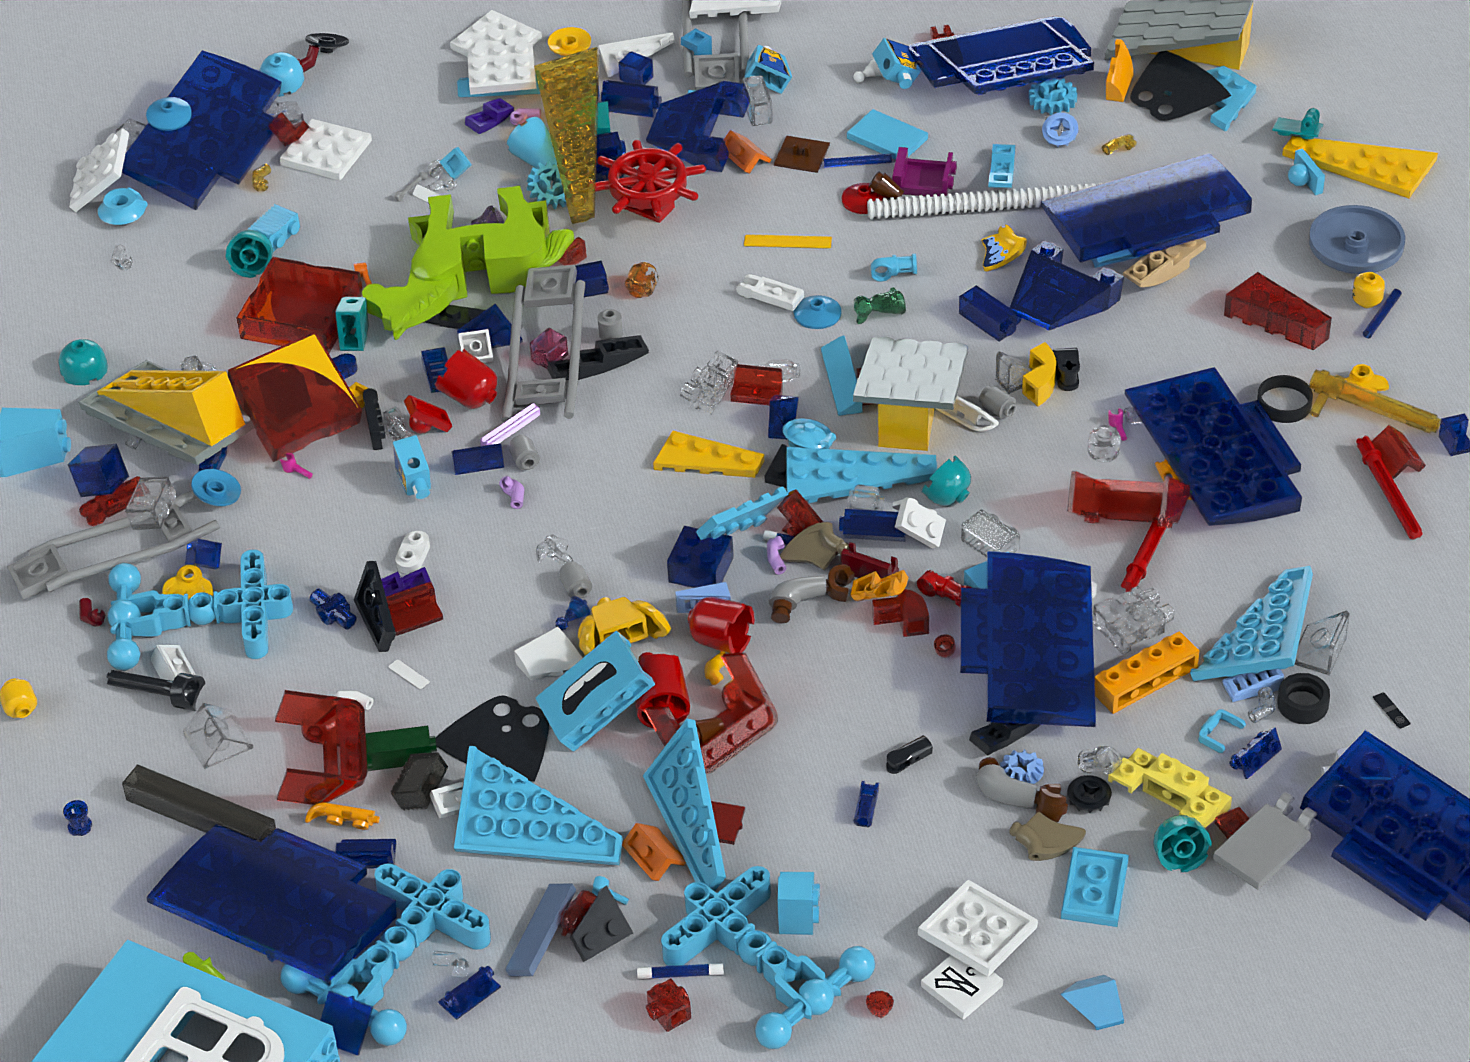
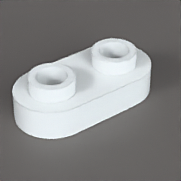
M412 531L404 537L395 558L397 569L401 573L410 574L421 568L430 549L429 536L425 532Z

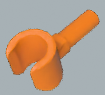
M365 262L355 263V277H363L366 285L372 284L368 275L367 264Z

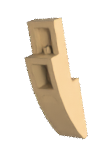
M1187 231L1162 251L1155 248L1124 271L1123 276L1139 287H1150L1164 283L1190 267V260L1206 249V241Z

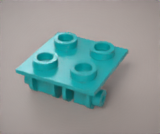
M1310 108L1303 120L1279 117L1272 131H1277L1282 136L1297 134L1303 139H1314V137L1319 136L1324 124L1319 123V110Z

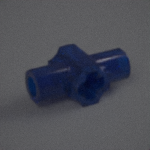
M318 588L310 595L309 600L316 606V613L323 623L329 625L337 622L346 630L355 625L357 617L350 612V604L341 593L338 592L330 596Z

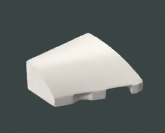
M559 627L552 629L514 651L516 665L530 680L542 679L545 676H562L564 670H569L582 659L578 650Z

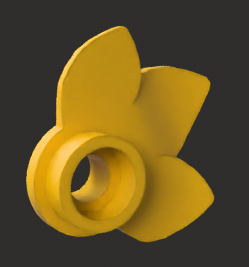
M1365 364L1354 366L1349 377L1343 379L1339 386L1341 396L1354 395L1355 399L1362 404L1373 403L1377 397V391L1389 389L1386 378L1374 374L1371 367Z
M195 565L181 567L177 575L168 579L162 588V594H180L183 596L188 594L189 599L200 592L213 596L211 582L203 578L200 568ZM188 574H193L191 578L185 577Z

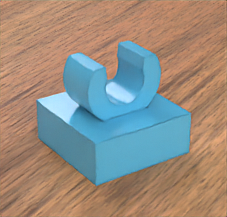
M459 147L454 148L440 161V164L453 180L457 179L472 166Z

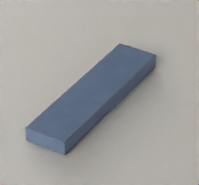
M572 883L548 885L505 969L509 976L534 975L576 892V888Z

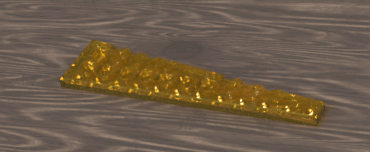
M598 47L534 66L572 224L595 218L600 55Z

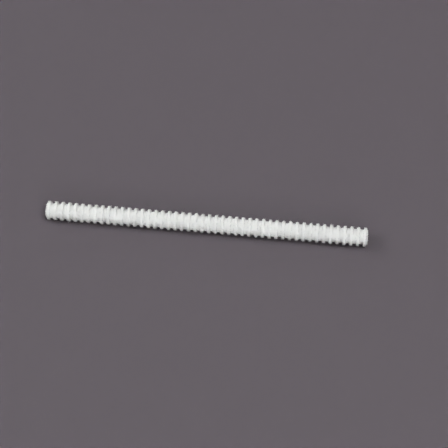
M1200 175L1198 178L1195 176L1191 178L1185 176L1184 179L1181 177H1177V179L1171 177L1170 180L1163 178L1161 181L1157 178L1155 181L1149 179L1147 182L1145 179H1142L1141 182L1134 180L1132 183L1131 180H1128L1127 183L1120 181L1118 184L1114 181L1112 184L1106 182L1104 185L1100 182L1098 185L1091 183L1090 186L1086 183L1084 186L1077 184L1076 187L1072 184L1069 187L1063 185L1062 188L1058 185L1055 188L1048 186V189H1045V187H1041V189L1034 187L1031 190L1029 187L1026 190L1020 188L1019 191H1016V189H1012V191L1005 189V192H1002V190H998V192L991 190L990 193L987 191H983V193L977 191L976 194H973V192H969V194L962 192V195L955 193V195L948 193L947 196H944V194H940V196L934 194L933 197H930V195H926V197L919 195V198L915 196L911 198L905 196L904 199H901V197H897V199L890 197V200L886 198L879 200V198H876L875 201H872V199L867 201L868 217L872 220L873 217L880 219L882 216L886 219L888 216L895 218L896 215L899 218L902 215L909 217L910 214L913 217L917 214L923 216L924 213H927V215H931V213L938 215V212L942 214L949 212V214H952L953 211H956V213H960V211L966 213L967 210H970V212H974V210L981 212V209L985 211L992 209V211H995L996 208H999V210H1003V208L1010 210V207H1013V209H1017V207L1024 209L1025 206L1028 208L1032 206L1038 208L1039 205H1042V207H1046V205L1053 207V204H1056V206H1060V204L1067 206L1068 203L1071 205H1075V203L1081 205L1082 202H1085V204H1089V202L1095 204L1096 201H1099V203L1104 201L1110 203L1111 200L1114 202H1118V200L1124 202L1125 199H1128V201H1132V199L1138 201L1140 198L1143 200L1147 198L1153 200L1154 197L1157 199H1161V197L1167 199L1168 196L1175 198L1178 195L1181 198L1183 195L1189 197L1191 194L1195 197L1197 194L1204 196L1205 193L1209 196L1213 191V183L1210 175H1206V177Z

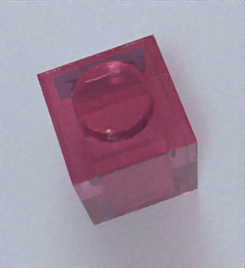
M547 328L530 342L531 361L547 369L548 362L563 360L568 356L567 337L551 328Z

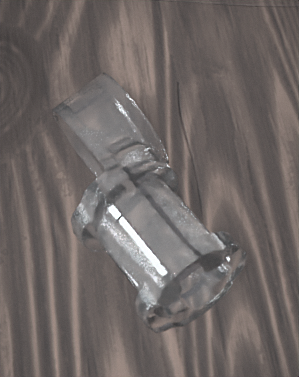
M393 407L383 413L388 425L385 434L389 439L397 441L415 435L406 429L404 418L397 407Z
M1098 746L1094 750H1082L1078 754L1077 763L1080 770L1084 773H1094L1098 769L1106 774H1111L1121 765L1122 759L1114 748Z

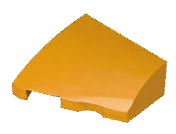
M1116 39L1115 58H1111L1106 79V100L1124 102L1134 76L1133 64L1123 40Z
M904 570L882 579L876 571L853 580L851 597L859 602L898 595L905 589L909 577Z

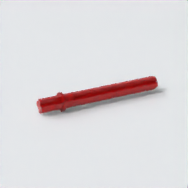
M1365 435L1362 439L1358 438L1356 443L1363 456V463L1368 465L1407 535L1412 540L1420 538L1423 534L1422 529L1383 463L1380 450L1375 449L1368 436Z
M1174 493L1165 496L1133 562L1128 564L1126 568L1127 574L1121 584V588H1125L1127 593L1135 591L1140 580L1144 579L1147 574L1146 568L1180 502V499Z

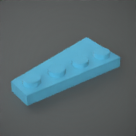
M782 486L777 488L772 495L768 492L761 495L754 502L749 500L738 508L733 507L716 514L705 522L696 533L701 540L711 537L716 539L725 533L730 535L739 529L744 531L752 525L758 527L767 520L766 515L788 495V492Z

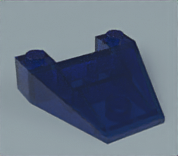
M722 81L661 103L646 141L666 151H669L676 143H680L682 150L677 155L678 158L694 166L702 164L706 167V170L722 172L729 152L724 139L713 137L711 133L719 114L744 118L751 101L745 83Z
M1043 241L1030 252L1009 307V312L1047 330H1052L1111 308L1120 301L1124 276L1105 267L1092 277L1062 264L1064 249L1052 242Z

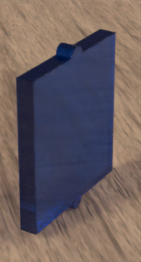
M328 991L320 1021L333 1026L337 1050L341 1049L358 1056L360 1055L374 1006L355 1000L354 996L347 997L334 991Z

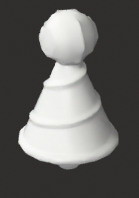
M873 57L864 71H856L853 78L859 83L863 82L865 77H883Z

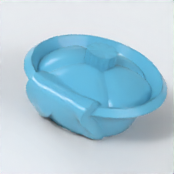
M129 187L127 189H114L104 196L103 202L98 208V216L102 221L109 224H129L143 215L148 203L144 201L139 192Z
M794 419L783 426V434L788 439L789 447L830 449L836 440V435L827 426L812 419Z

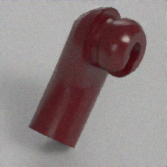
M309 45L306 57L301 60L297 59L303 68V73L315 66L319 47Z
M80 599V620L94 627L102 625L106 616L105 612L101 610L98 613V609L92 611L91 599Z

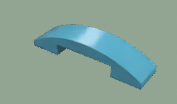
M993 144L989 188L1012 189L1016 145Z

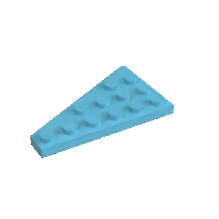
M1311 566L1285 569L1278 576V579L1268 587L1269 593L1263 599L1258 598L1246 610V613L1236 621L1237 627L1230 634L1225 633L1214 644V647L1203 656L1204 662L1197 669H1191L1190 674L1193 681L1225 676L1233 677L1245 673H1260L1265 670L1286 669L1294 666L1313 576Z
M469 746L454 843L455 852L620 865L623 842L620 834L606 828L597 820L586 816L574 806L552 795L546 789L535 785L515 770L504 766L500 761L481 752L477 747Z

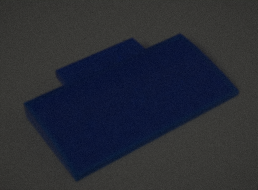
M202 50L168 95V97L180 98L190 105L192 111L190 121L185 126L172 131L158 130L148 123L125 153L122 173L197 210L220 176L239 185L281 126V120L266 112L280 94L282 82L249 66Z
M1208 153L1041 201V207L1081 263L1126 249L1130 251L1133 257H1138L1220 233V224L1218 222L1251 213L1252 198L1238 180L1215 157Z
M1215 367L1125 389L1124 394L1208 526L1252 522L1300 511L1302 495L1288 475L1300 472L1302 464L1259 401L1255 400L1240 404Z
M987 551L986 589L961 588L960 673L986 674V722L1081 727L1096 726L1091 566L1043 556Z
M1365 730L1307 791L1303 797L1300 809L1311 808L1317 812V815L1314 817L1316 820L1344 838L1334 848L1331 854L1332 858L1426 921L1442 904L1470 923V798Z
M216 824L173 865L146 897L147 902L326 982H329L397 918L396 900L357 884L367 875V865L279 828L275 829L260 843Z

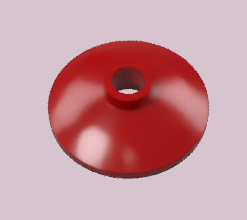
M857 183L844 190L842 204L853 213L868 214L867 201L869 199L875 201L876 198L883 200L886 197L872 192L873 189L869 187L870 183Z

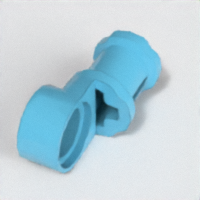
M916 253L911 256L897 257L892 255V257L877 258L871 263L872 278L880 282L887 281L891 276H897L898 273L912 272L917 274ZM881 266L886 267L888 269L884 273H878L875 271L876 268Z

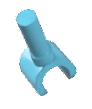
M602 876L595 877L592 894L595 898L601 888L606 885L609 887L608 879ZM609 889L616 901L627 905L628 898Z

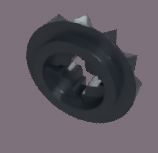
M1085 775L1074 779L1069 784L1067 796L1069 797L1070 805H1076L1078 811L1087 809L1091 813L1094 809L1101 811L1103 806L1109 805L1112 791L1109 784L1102 778ZM1085 792H1088L1090 795L1094 794V799L1089 796L1084 797Z

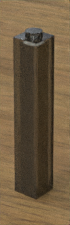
M137 764L122 782L126 801L263 856L277 841L278 833L273 818Z

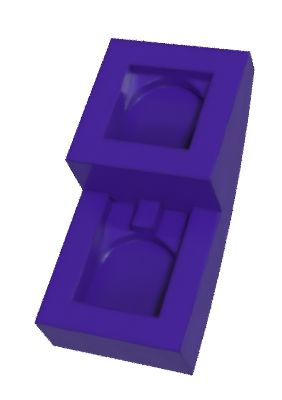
M501 98L483 103V110L481 112L465 117V125L478 134L484 133L508 118L514 111V107Z
M425 567L403 577L397 571L381 579L387 603L409 600L435 590Z

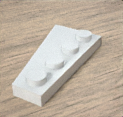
M693 0L689 14L690 18H697L698 14H708V17H717V13L730 12V16L739 15L743 11H749L750 14L779 12L782 0Z

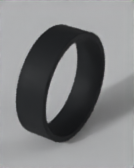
M1290 375L1273 376L1263 381L1259 386L1257 407L1263 416L1279 423L1297 422L1304 419L1310 413L1313 392L1311 387L1300 378ZM1274 388H1290L1302 393L1308 402L1296 410H1279L1269 406L1262 399V395Z

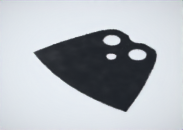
M1161 51L1153 58L1136 82L1131 92L1130 100L1139 107L1148 108L1150 114L1156 119L1165 121L1209 107L1230 97L1231 94L1216 78L1200 66L1169 51ZM1143 91H1150L1153 97L1148 101H1142L1139 99V94ZM1170 91L1171 95L1164 96V92ZM1163 104H1169L1173 109L1169 114H1161L1158 108Z
M504 695L497 696L482 703L436 737V745L447 754L466 764L469 746H475L489 757L495 758L501 764L526 777L529 781L535 782L545 752L549 722L542 709L535 706L522 707L516 699ZM504 703L509 705L510 712L507 715L498 716L493 711L494 707ZM534 714L538 716L539 723L533 727H527L522 723V720L526 715ZM504 725L511 726V730L509 732L502 731V727Z

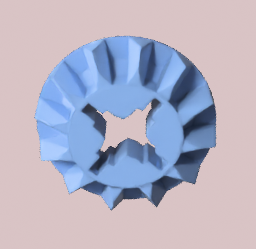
M1055 113L1049 116L1043 123V137L1048 141L1049 145L1053 144L1057 147L1060 145L1068 146L1072 140H1075L1077 133H1079L1078 123L1070 114ZM1062 123L1065 131L1062 132V135L1058 136L1055 130H1059Z
M1025 749L1022 752L1013 750L1011 755H1004L1003 761L1000 763V767L1004 769L1009 777L1031 784L1038 782L1044 773L1042 759L1037 758L1035 752L1029 754ZM1018 763L1027 766L1026 772L1021 767H1017Z

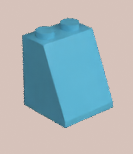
M2 407L0 412V477H9L64 462L66 453L71 450V439L67 437V423L62 418L60 409Z

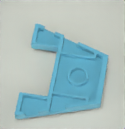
M1226 66L1207 70V72L1216 78L1231 96L1215 104L1221 109L1211 115L1210 122L1227 131L1232 120L1235 121L1238 117V112L1245 108L1255 95L1257 85ZM1170 91L1164 92L1168 96L1171 95Z

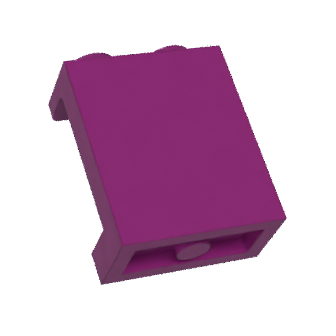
M899 147L892 180L904 190L903 195H922L925 197L930 195V197H933L934 194H937V196L944 194V196H947L949 189H953L954 176L952 175H956L957 161H953V152H948L947 162L908 158V148Z

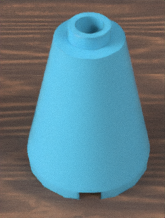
M540 118L526 119L528 123L524 126L519 124L511 132L507 140L508 150L511 154L537 169L538 163H542L545 166L547 160L550 161L551 165H555V162L558 161L561 168L567 164L545 123Z

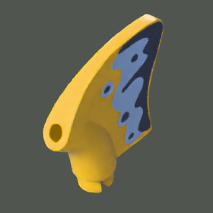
M1006 224L1004 228L1002 226L999 227L997 234L981 239L986 250L983 270L991 271L1019 257L1026 248L1027 239L1017 236L1012 228Z

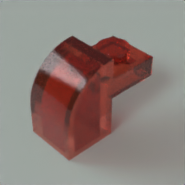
M904 589L896 597L872 600V619L874 625L900 622L903 637L929 634L927 604L918 593Z

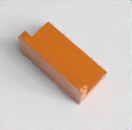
M732 130L728 132L718 147L721 152L749 174L759 159L768 163L772 160L747 137Z
M636 823L622 842L625 850L652 880L659 881L670 864L684 866L686 863L682 854L656 826Z

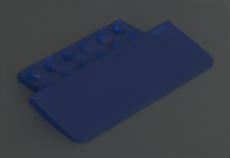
M1051 16L918 42L909 46L912 58L934 88L963 83L977 95H983L994 90L1003 91L1014 86L1022 87L1033 82L1042 83L1053 78L1061 79L1073 74L1081 75L1087 71L1094 70V61L1089 58L1091 57L1092 48L1075 26L1060 16Z

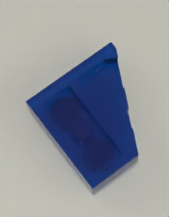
M494 304L458 329L457 334L488 329L491 348L510 346L512 324L499 307Z

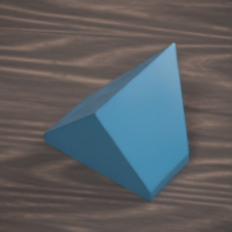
M1100 975L1077 981L1061 993L1070 1004L1094 1024L1096 1031L1124 1024L1117 985L1113 978Z

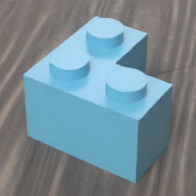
M780 872V877L778 876L777 899L779 934L813 935V924L819 923L818 904L820 901V884H814V872Z

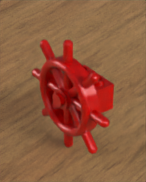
M634 140L632 142L634 150L621 155L615 161L604 156L598 157L597 162L599 165L610 168L608 180L591 183L588 187L591 192L610 190L611 195L618 201L612 207L614 214H619L625 209L660 223L675 208L674 201L680 196L692 201L698 199L697 192L686 188L687 176L703 174L706 172V167L702 164L685 167L684 163L677 157L682 150L680 143H676L669 151L657 148H643L639 140ZM623 174L630 176V177L620 178ZM676 178L673 183L666 181L668 179Z

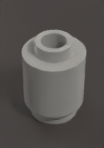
M606 309L600 312L597 317L599 337L602 340L621 338L623 329L620 312L614 309Z
M989 385L985 387L979 396V402L982 403V406L1001 419L1012 416L1016 410V399L997 386L992 387Z
M525 435L515 436L511 440L509 450L516 466L521 470H530L536 467L540 456L533 441Z
M573 561L567 562L561 567L559 577L568 595L573 599L587 596L592 589V583L584 568Z

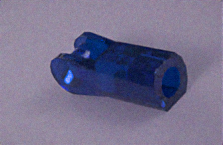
M861 781L853 820L857 826L869 828L872 825L880 783L876 782L875 785L866 784V781Z

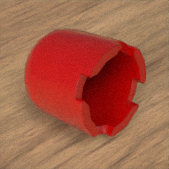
M465 349L462 352L457 350L444 365L448 368L443 377L438 376L435 384L436 389L469 409H478L486 403L490 404L497 396V391H495L497 387L496 373Z
M706 597L701 599L688 614L690 634L694 641L728 654H741L750 642L751 636L747 635L749 624L754 625L755 618L754 611L749 605L717 597Z

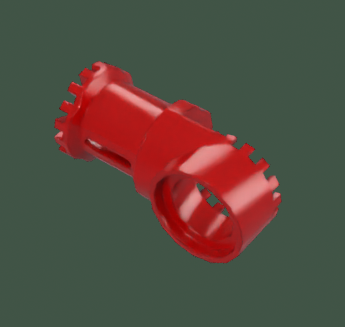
M927 570L917 580V587L924 595L928 597L935 595L942 598L947 597L955 601L959 607H963L968 602L966 600L969 599L968 596L972 594V587L968 585L963 586L954 581L953 577L948 575L942 577L938 573H934V571L931 572V570Z

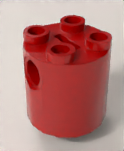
M642 653L638 658V663L642 670L652 677L655 685L635 701L637 716L641 723L650 728L667 729L677 726L690 713V701L680 659L676 655Z

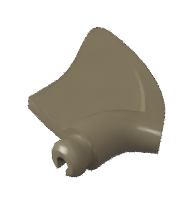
M822 522L806 528L795 536L784 548L780 557L784 562L810 563L825 570L836 555H841L844 548L849 550V544L834 534L832 523Z
M1037 812L1024 825L1014 822L1009 833L1016 837L1015 840L1027 848L1030 860L1044 861L1059 857L1072 850L1073 847H1076L1084 839L1086 830L1076 826L1057 823Z

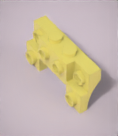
M1137 748L1128 759L1123 757L1108 774V781L1110 783L1115 780L1128 787V792L1131 794L1143 783L1142 791L1179 810V815L1195 818L1205 828L1214 820L1223 818L1231 808L1232 797L1208 785L1209 777L1164 753H1161L1157 758Z

